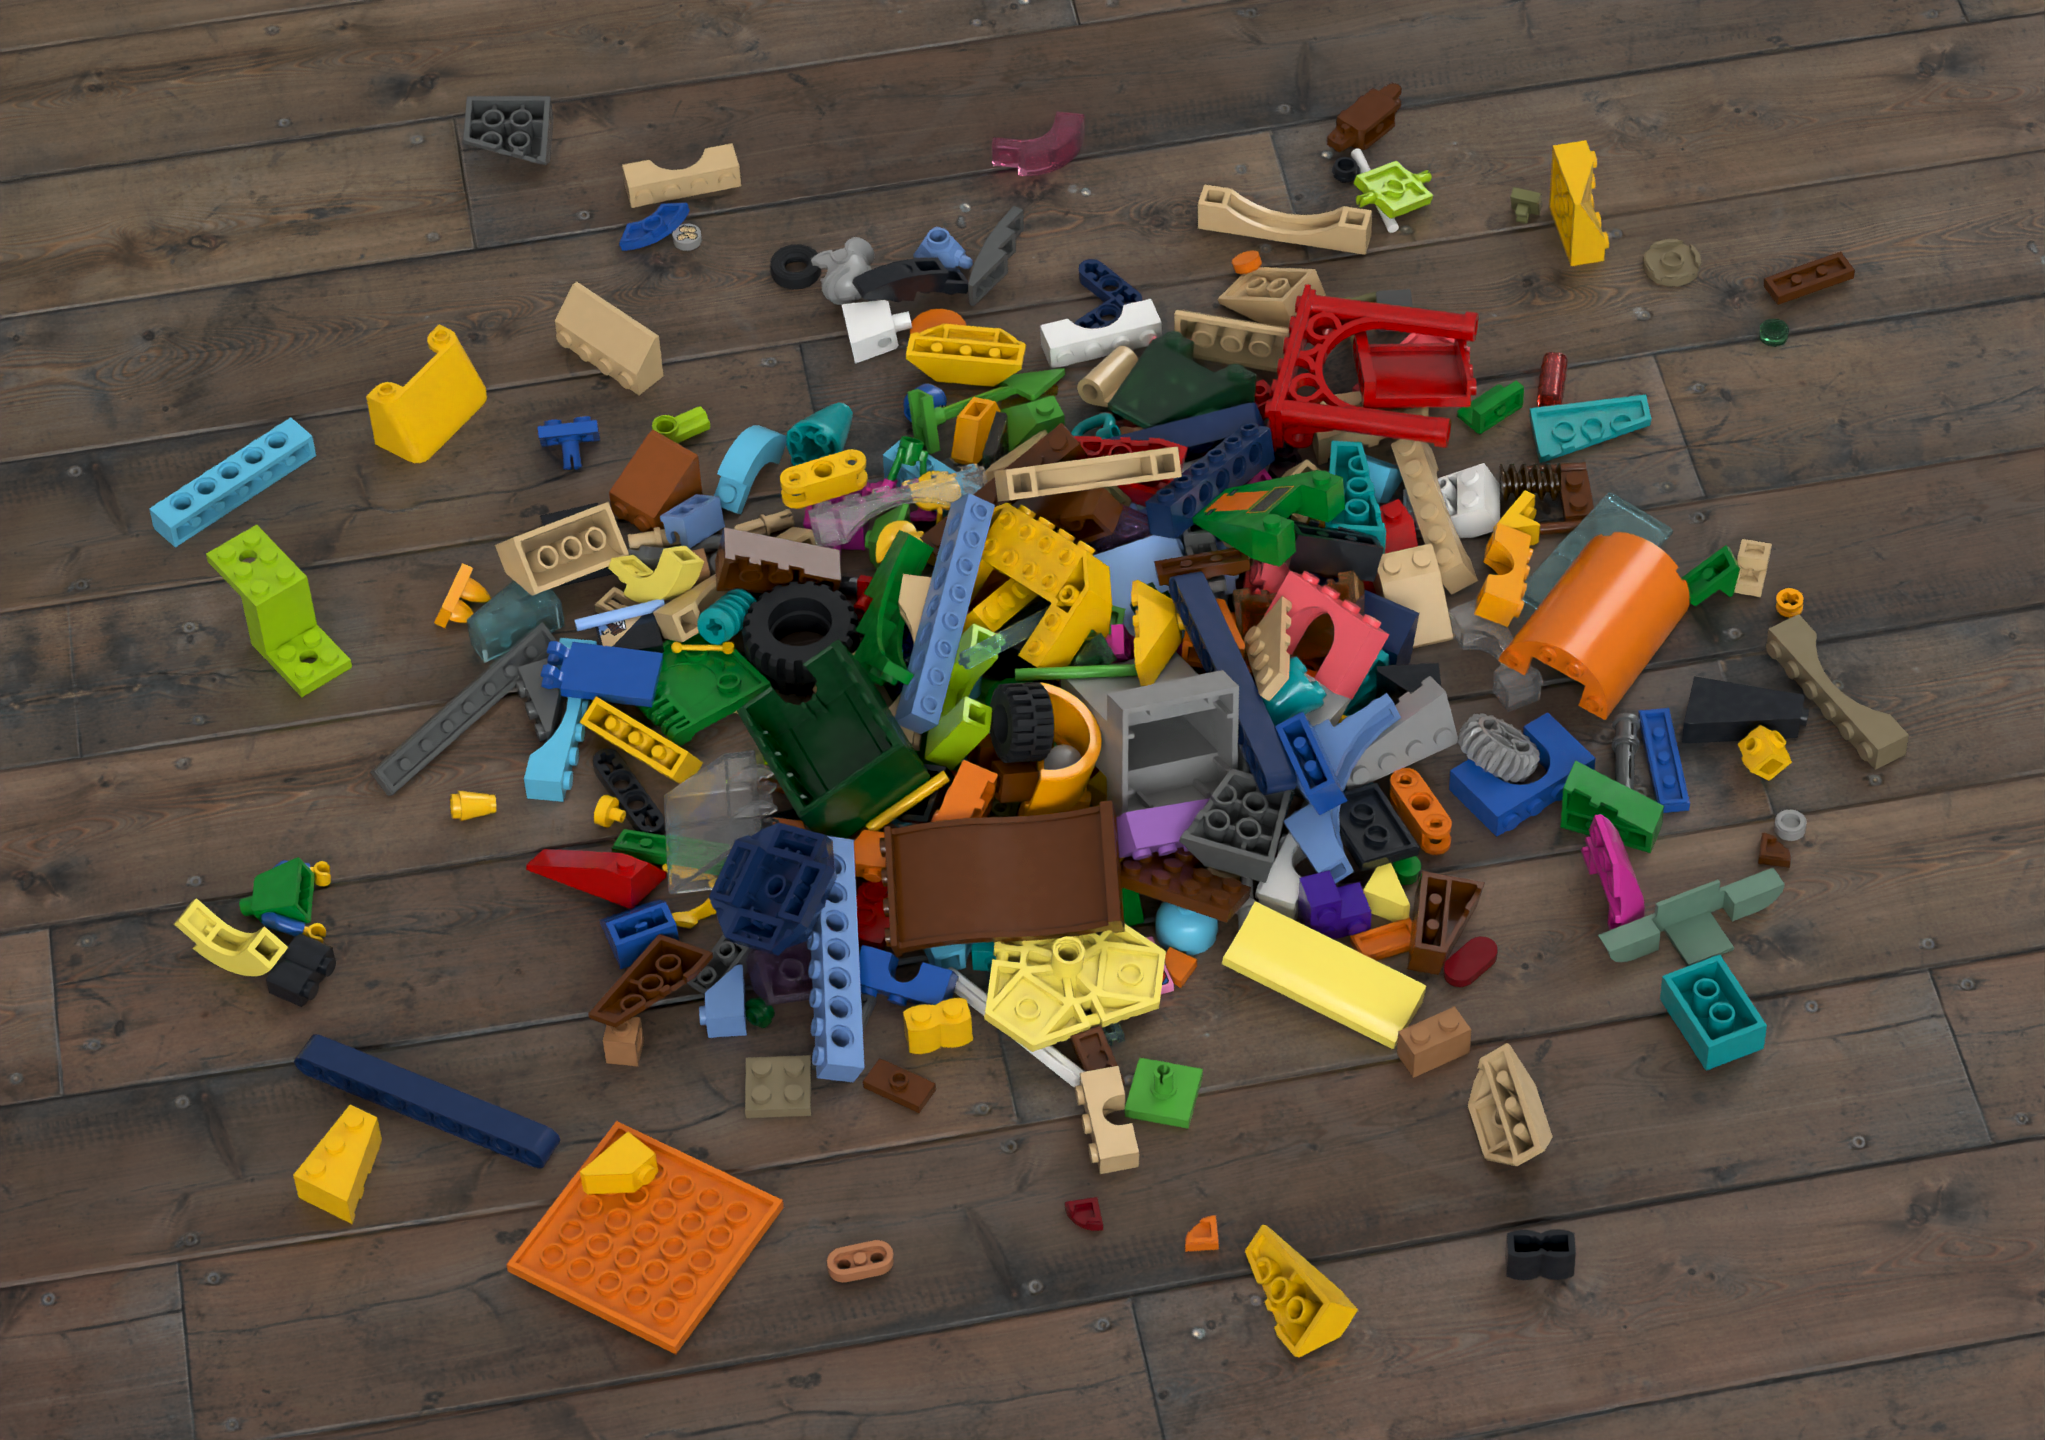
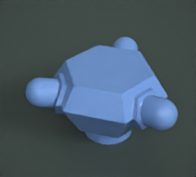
M934 227L927 233L913 255L914 258L938 257L945 268L960 266L963 269H970L973 265V260L966 256L965 250L946 229Z

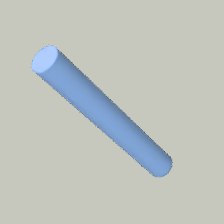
M656 599L575 619L576 630L582 631L650 614L665 605L664 599Z

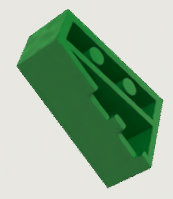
M1575 760L1563 787L1560 827L1590 836L1589 829L1595 815L1601 814L1608 818L1618 830L1624 846L1651 853L1662 827L1664 806Z

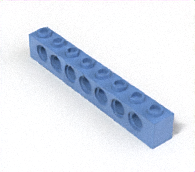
M970 493L951 503L908 670L914 676L908 686L903 685L895 719L900 726L918 734H922L939 724L995 507L994 504Z
M827 836L833 840L834 865L837 879L807 941V948L811 950L808 975L809 978H812L813 984L809 1002L810 1006L814 1008V1018L811 1023V1035L815 1036L812 1063L816 1065V1078L853 1083L864 1070L854 840Z

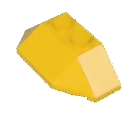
M942 324L928 328L921 333L915 332L910 334L906 359L936 382L994 387L1022 369L1026 344L1022 341L1019 342L1014 336L999 328Z

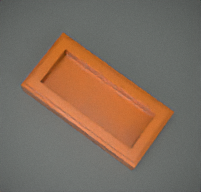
M1409 917L1351 935L1350 942L1355 951L1376 961L1407 952L1410 947L1412 921Z

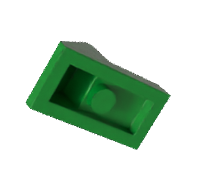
M1727 545L1722 547L1681 578V580H1686L1690 595L1689 602L1697 606L1719 589L1729 597H1732L1740 567Z

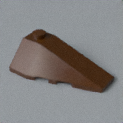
M659 934L588 1013L589 1019L617 1028L694 979L711 961L713 952Z

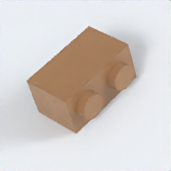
M1454 1006L1398 1031L1397 1055L1414 1078L1470 1053L1471 1028Z

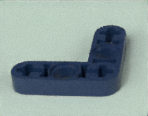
M1087 259L1079 265V282L1104 303L1079 318L1074 324L1089 329L1109 326L1121 316L1123 305L1142 301V295L1102 262L1095 259ZM1109 285L1116 286L1118 289H1116L1115 291H1106L1103 288ZM1108 314L1115 316V318L1110 321H1105L1101 319L1102 316Z

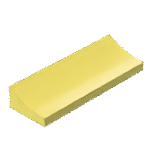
M1256 901L1222 960V965L1391 1049H1394L1398 1043V1031L1409 1026L1422 1005L1426 985Z

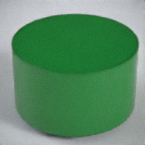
M1416 856L1393 862L1392 866L1401 885H1411L1418 880L1421 862Z

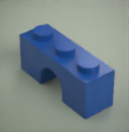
M862 945L859 954L861 993L874 997L877 996V993L889 996V1002L906 1007L907 1002L916 1005L928 1004L935 1006L941 1001L952 998L956 982L959 978L952 970L922 962L919 973L913 980L898 982L895 972L899 959L893 953Z

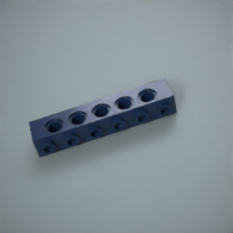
M1256 423L1243 424L1214 449L1208 451L1200 460L1193 463L1182 473V477L1174 478L1164 488L1158 490L1155 495L1145 502L1150 534L1176 539L1194 525L1193 517L1225 489L1244 485L1272 463L1275 457L1271 428L1258 426Z

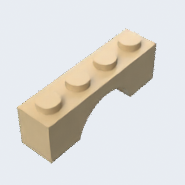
M732 143L705 148L701 159L685 169H663L655 165L651 160L622 165L624 185L631 208L741 186L739 163Z

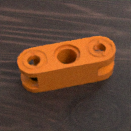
M1404 767L1394 771L1390 777L1391 789L1389 800L1391 805L1423 851L1430 855H1440L1447 852L1451 846L1450 832L1452 828V821L1416 770ZM1441 839V842L1438 844H1433L1430 842V840Z

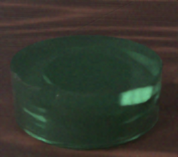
M1768 319L1762 322L1759 330V338L1762 343L1777 347L1787 342L1789 327L1784 321Z

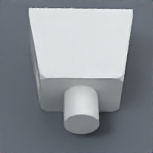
M886 300L842 305L855 363L897 349L899 345L896 332L912 328L909 311L892 315L889 302Z

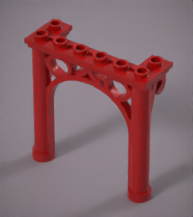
M1305 284L1302 296L1298 295L1296 299L1295 313L1297 315L1291 316L1289 333L1291 335L1290 337H1285L1283 354L1285 356L1278 360L1277 375L1279 377L1272 381V401L1267 400L1265 406V418H1269L1266 427L1271 428L1274 452H1276L1277 448H1283L1284 441L1295 448L1309 447L1312 444L1315 433L1332 432L1333 430L1433 443L1434 447L1447 448L1451 434L1450 418L1429 417L1350 405L1335 396L1328 388L1323 377V368L1328 355L1341 341L1353 334L1366 330L1383 329L1475 342L1479 313L1466 311L1465 314L1322 296L1316 295V290L1311 289V285ZM1307 343H1310L1313 346H1315L1312 349L1304 351L1305 347L1307 346ZM1299 367H1303L1309 372L1297 375ZM1303 386H1312L1317 390L1311 396L1303 397L1297 394L1298 389Z

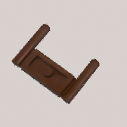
M1586 462L1560 463L1561 492L1559 494L1564 521L1539 523V535L1597 531V520L1595 519V509ZM1550 464L1554 472L1557 464ZM1539 465L1541 472L1545 465ZM1527 466L1528 471L1531 472L1532 466Z

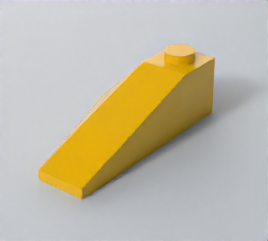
M1135 580L1132 581L1131 591L1133 607L1138 606V610L1135 611L1136 615L1132 616L1136 636L1134 638V657L1140 686L1142 687L1154 684L1181 644L1182 630L1186 629L1171 598L1145 583Z
M1262 1224L1246 1248L1245 1253L1256 1282L1262 1284L1267 1300L1264 1302L1267 1310L1273 1313L1277 1325L1274 1328L1277 1336L1294 1356L1301 1357L1340 1338L1358 1309L1336 1285L1273 1230Z

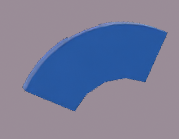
M662 203L656 212L644 220L628 223L619 242L622 251L651 245L671 234L687 217L690 211L688 204Z

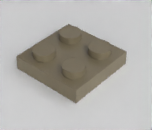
M811 1055L746 1058V1118L811 1116Z

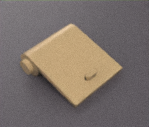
M1119 346L1079 381L1077 390L1080 397L1092 405L1155 415L1190 382V377L1140 369L1138 358L1134 351L1128 347Z

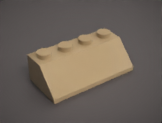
M575 282L555 319L558 342L564 348H569L577 353L582 360L588 361L599 368L604 375H609L617 380L625 389H630L638 395L642 394L664 376L659 336L580 283Z
M1176 310L1174 314L1175 345L1181 346L1186 337L1192 339L1190 350L1194 352L1193 358L1277 372L1278 360L1285 356L1283 354L1285 337H1290L1291 335L1289 328L1186 310Z
M609 502L495 545L506 574L532 596L608 567L612 558L630 556Z

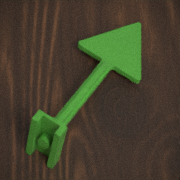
M1065 369L1014 374L998 384L1002 387L974 397L999 402L1014 394H1018L1034 401L1065 375ZM919 389L907 392L914 438L924 442V446L926 445L929 454L940 451L937 426L944 424L946 420L957 417L973 397L943 408H934L933 396Z

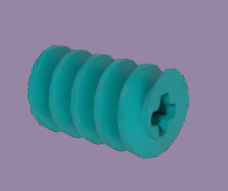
M743 589L728 591L699 615L697 626L700 635L707 642L714 645H720L722 642L730 640L743 629L744 616L748 613V608L751 604L757 601L749 592Z

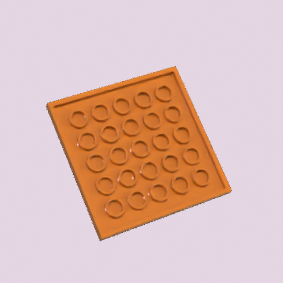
M616 1121L506 1264L507 1270L519 1278L669 1352L677 1354L783 1210L784 1204L782 1199ZM630 1132L656 1153L658 1173L649 1184L641 1186L636 1192L587 1194L583 1191L580 1171L625 1133Z

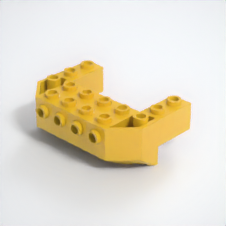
M1009 503L994 507L970 604L993 569L1008 578L1016 580L1051 602V605L1018 656L1036 668L1068 667L1091 630L1104 638L1109 634L1112 613L1109 566L1094 557L1095 549L1080 540L1077 545L1074 544V536L1061 528L1056 533L1053 531L1056 526L1041 516L1038 520L1033 519L1036 513L1022 504L1018 509Z

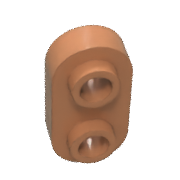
M881 1240L840 1247L833 1250L827 1258L828 1273L832 1279L838 1282H850L883 1275L889 1272L894 1264L891 1246ZM874 1260H881V1262L873 1263ZM841 1267H849V1269H840V1268H841Z

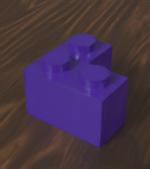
M1330 870L1299 878L1298 917L1301 924L1333 940L1371 929L1372 911L1360 882L1336 887Z

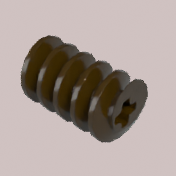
M1549 463L1545 464L1542 472L1538 464H1533L1531 472L1528 471L1526 464H1521L1519 472L1516 471L1514 464H1509L1507 472L1504 471L1502 464H1500V493L1504 501H1508L1510 493H1513L1517 500L1525 490L1532 494L1537 493L1540 501H1544L1546 493H1550L1552 501H1556L1558 493L1561 492V464H1557L1554 472Z

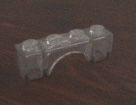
M1476 599L1449 609L1453 637L1463 650L1484 651L1499 660L1500 655L1513 640L1510 630L1498 623L1474 615ZM1500 662L1501 665L1494 671L1493 693L1507 712L1540 700L1543 678L1538 669H1533L1530 664L1528 672L1524 676Z

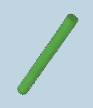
M1135 664L1015 669V681L1138 676Z

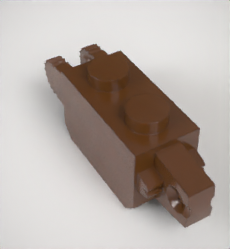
M1389 83V85L1384 86L1379 91L1373 88L1365 95L1360 96L1348 109L1341 111L1336 119L1337 127L1327 137V145L1339 153L1350 146L1355 149H1368L1395 127V112L1401 108V100L1398 98L1402 93L1401 86L1396 83Z

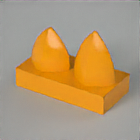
M462 563L436 617L435 624L445 628L449 620L457 623L476 621L472 609L459 598L477 603L490 602L492 600L487 590L480 583L469 577L473 570L472 567Z

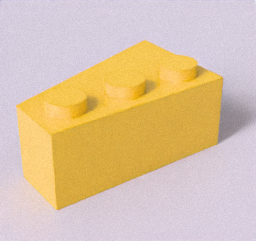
M351 1104L293 1174L298 1198L353 1224L355 1209L359 1199H362L367 1175L371 1173L382 1142L377 1117Z

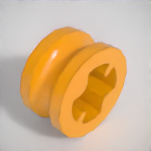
M1793 588L1781 590L1776 596L1777 612L1789 618L1800 615L1803 611L1804 597L1802 593Z

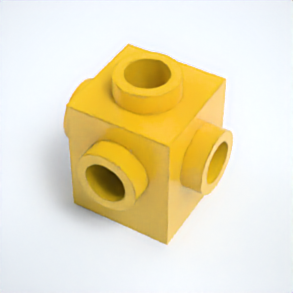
M1760 725L1738 743L1743 755L1741 757L1743 764L1750 772L1768 781L1792 763L1785 748L1786 741L1776 730L1771 731Z

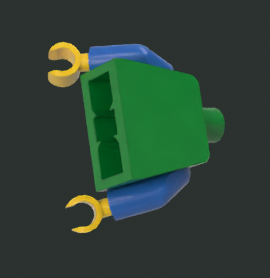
M300 857L290 861H280L272 869L254 878L253 895L240 899L239 906L242 914L245 917L255 915L266 928L292 936L303 934L324 943L321 937L315 935L325 937V927L320 923H314L309 927L305 926V924L311 922L314 883L323 887L331 883L329 864L325 861H320L314 867H310V863H304Z

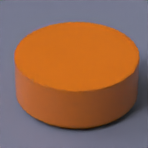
M1258 251L1243 252L1232 260L1233 268L1238 274L1251 273L1262 264Z

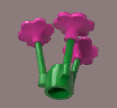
M902 436L896 458L887 478L877 483H871L870 487L866 486L865 490L870 491L876 499L884 500L888 504L903 503L905 496L902 494V490L896 487L898 482L897 475L902 463L915 466L917 461H920V476L927 472L926 462L929 452L923 450L924 442L913 437ZM918 507V510L910 512L911 521H935L937 518V511H926Z

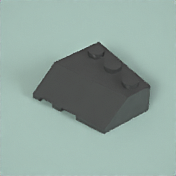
M467 96L464 144L546 166L551 160L554 116L551 96Z
M1231 768L1204 808L1199 811L1192 824L1181 835L1179 841L1204 866L1266 883L1274 861L1291 790L1262 795L1252 774Z

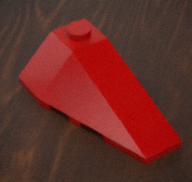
M543 849L526 865V870L629 909H633L666 878V872L633 856L614 852Z

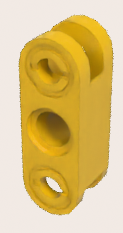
M850 449L785 469L780 475L782 502L789 508L798 509L863 489L868 482L867 472L864 470L866 468L865 455L858 450ZM855 460L856 463L852 466L848 464V461Z

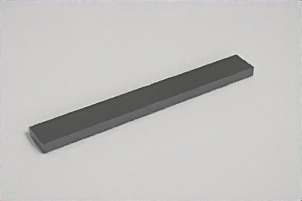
M543 622L536 624L370 771L387 796L394 795L516 686L515 681L520 680L518 667L549 657L547 653L548 644L550 641L557 640Z

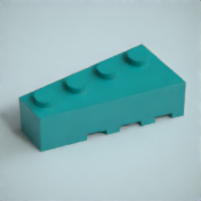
M1332 441L1329 473L1343 477L1345 509L1329 523L1325 522V529L1337 531L1340 526L1376 536L1383 546V554H1385L1386 528L1384 523H1382L1381 510L1376 501L1375 489L1370 479L1369 467L1362 442Z

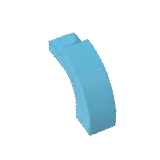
M754 425L744 430L736 438L726 453L717 473L721 478L714 496H719L722 508L742 514L751 486L761 468L769 462L780 463L786 447V435Z

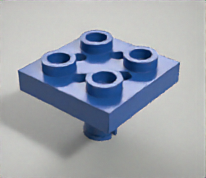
M589 416L573 418V423L562 424L561 420L544 421V426H537L542 447L562 446L563 470H572L571 457H573L574 468H582L579 443L600 441L597 420L591 421Z

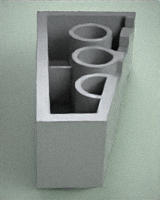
M1431 676L1421 682L1423 686L1412 694L1407 692L1398 698L1400 702L1395 706L1401 718L1383 731L1364 751L1350 774L1345 786L1346 791L1367 785L1458 743V736L1446 691Z

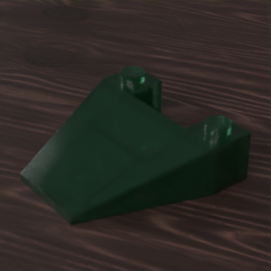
M1170 331L1150 342L1108 403V409L1143 429L1246 403H1255L1257 374L1236 363L1214 373L1193 361L1194 341L1184 337L1179 332Z

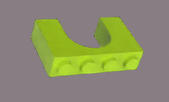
M973 623L961 636L939 724L928 730L925 752L926 760L940 766H947L949 770H953L990 733L992 707L969 698V695L978 679L998 659L999 634Z

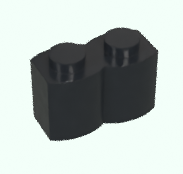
M298 934L289 944L284 956L271 969L266 979L269 993L300 1007H303L308 1000H313L318 993L319 983L326 976H330L335 969L336 959L333 947L303 934Z
M1554 1229L1541 1234L1532 1230H1516L1507 1234L1505 1253L1507 1277L1515 1280H1531L1541 1276L1552 1280H1562L1574 1276L1576 1258L1575 1233L1568 1230Z

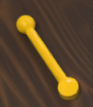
M729 641L722 645H686L680 642H674L671 645V650L674 653H680L681 651H723L725 654H731L735 650L734 644Z

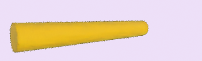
M944 770L866 823V827L872 831L880 830L950 781Z

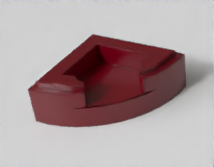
M1097 1197L1065 1202V1211L1073 1223L1087 1230H1103V1221Z

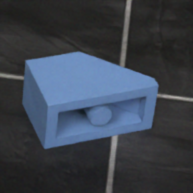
M743 964L735 965L705 992V1006H699L700 1025L707 1026L708 1038L747 1035Z

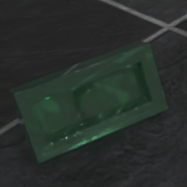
M1090 632L1069 666L1109 665L1117 660L1102 633Z

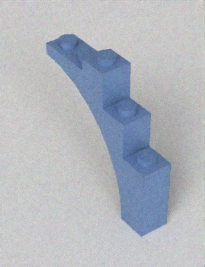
M1387 693L1380 698L1372 700L1366 707L1346 717L1335 727H1333L1329 719L1313 726L1343 791L1353 768L1364 751L1383 731L1401 718L1394 702ZM1296 775V786L1308 805L1296 810L1283 822L1316 873L1330 870L1336 884L1354 872L1345 855L1340 836L1339 811L1341 805L1319 816L1307 798Z

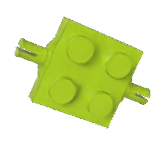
M1397 161L1357 175L1353 183L1363 193L1356 197V204L1359 207H1364L1371 203L1375 204L1390 219L1431 203L1434 195L1424 187L1423 183L1430 182L1432 175L1430 172L1428 173V170L1413 174Z

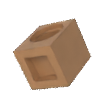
M632 1017L617 1028L606 1025L603 1045L607 1064L639 1065L644 1043L641 1017Z

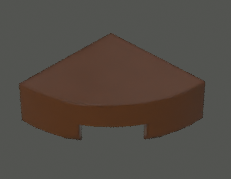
M1762 833L1758 864L1790 868L1791 855L1788 848H1785L1778 842L1775 836Z

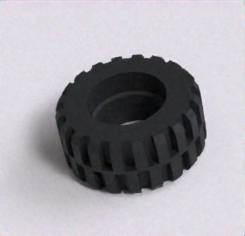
M797 581L789 582L788 586L782 587L781 584L772 588V592H764L760 595L758 602L754 601L748 608V613L744 616L742 633L746 660L771 683V687L774 690H779V693L789 696L790 693H793L797 697H806L808 693L816 694L812 689L816 685L817 680L803 663L838 639H840L851 654L858 649L860 635L856 631L859 623L855 608L850 601L846 600L843 594L837 590L832 592V588L824 584L817 586L815 582L806 581L805 584H798ZM803 631L814 632L824 636L821 640L806 646H790L779 642L789 634Z

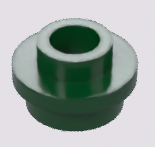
M757 997L756 999L751 998L745 1003V1015L752 1025L766 1028L771 1024L775 1011L768 1000L763 997Z

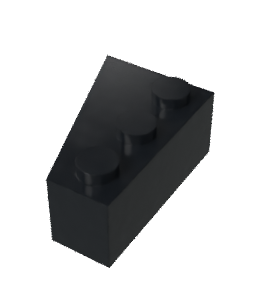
M1310 519L1309 524L1293 520L1296 552L1285 561L1290 571L1302 574L1304 571L1314 572L1325 578H1334L1335 576L1346 577V579L1355 583H1362L1363 580L1375 581L1384 550L1376 536L1340 526L1337 531L1319 527L1320 521Z

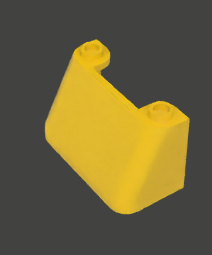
M440 324L427 338L429 349L437 354L404 387L396 383L384 382L377 385L366 396L375 445L412 463H422L430 459L487 400L486 387L456 334Z

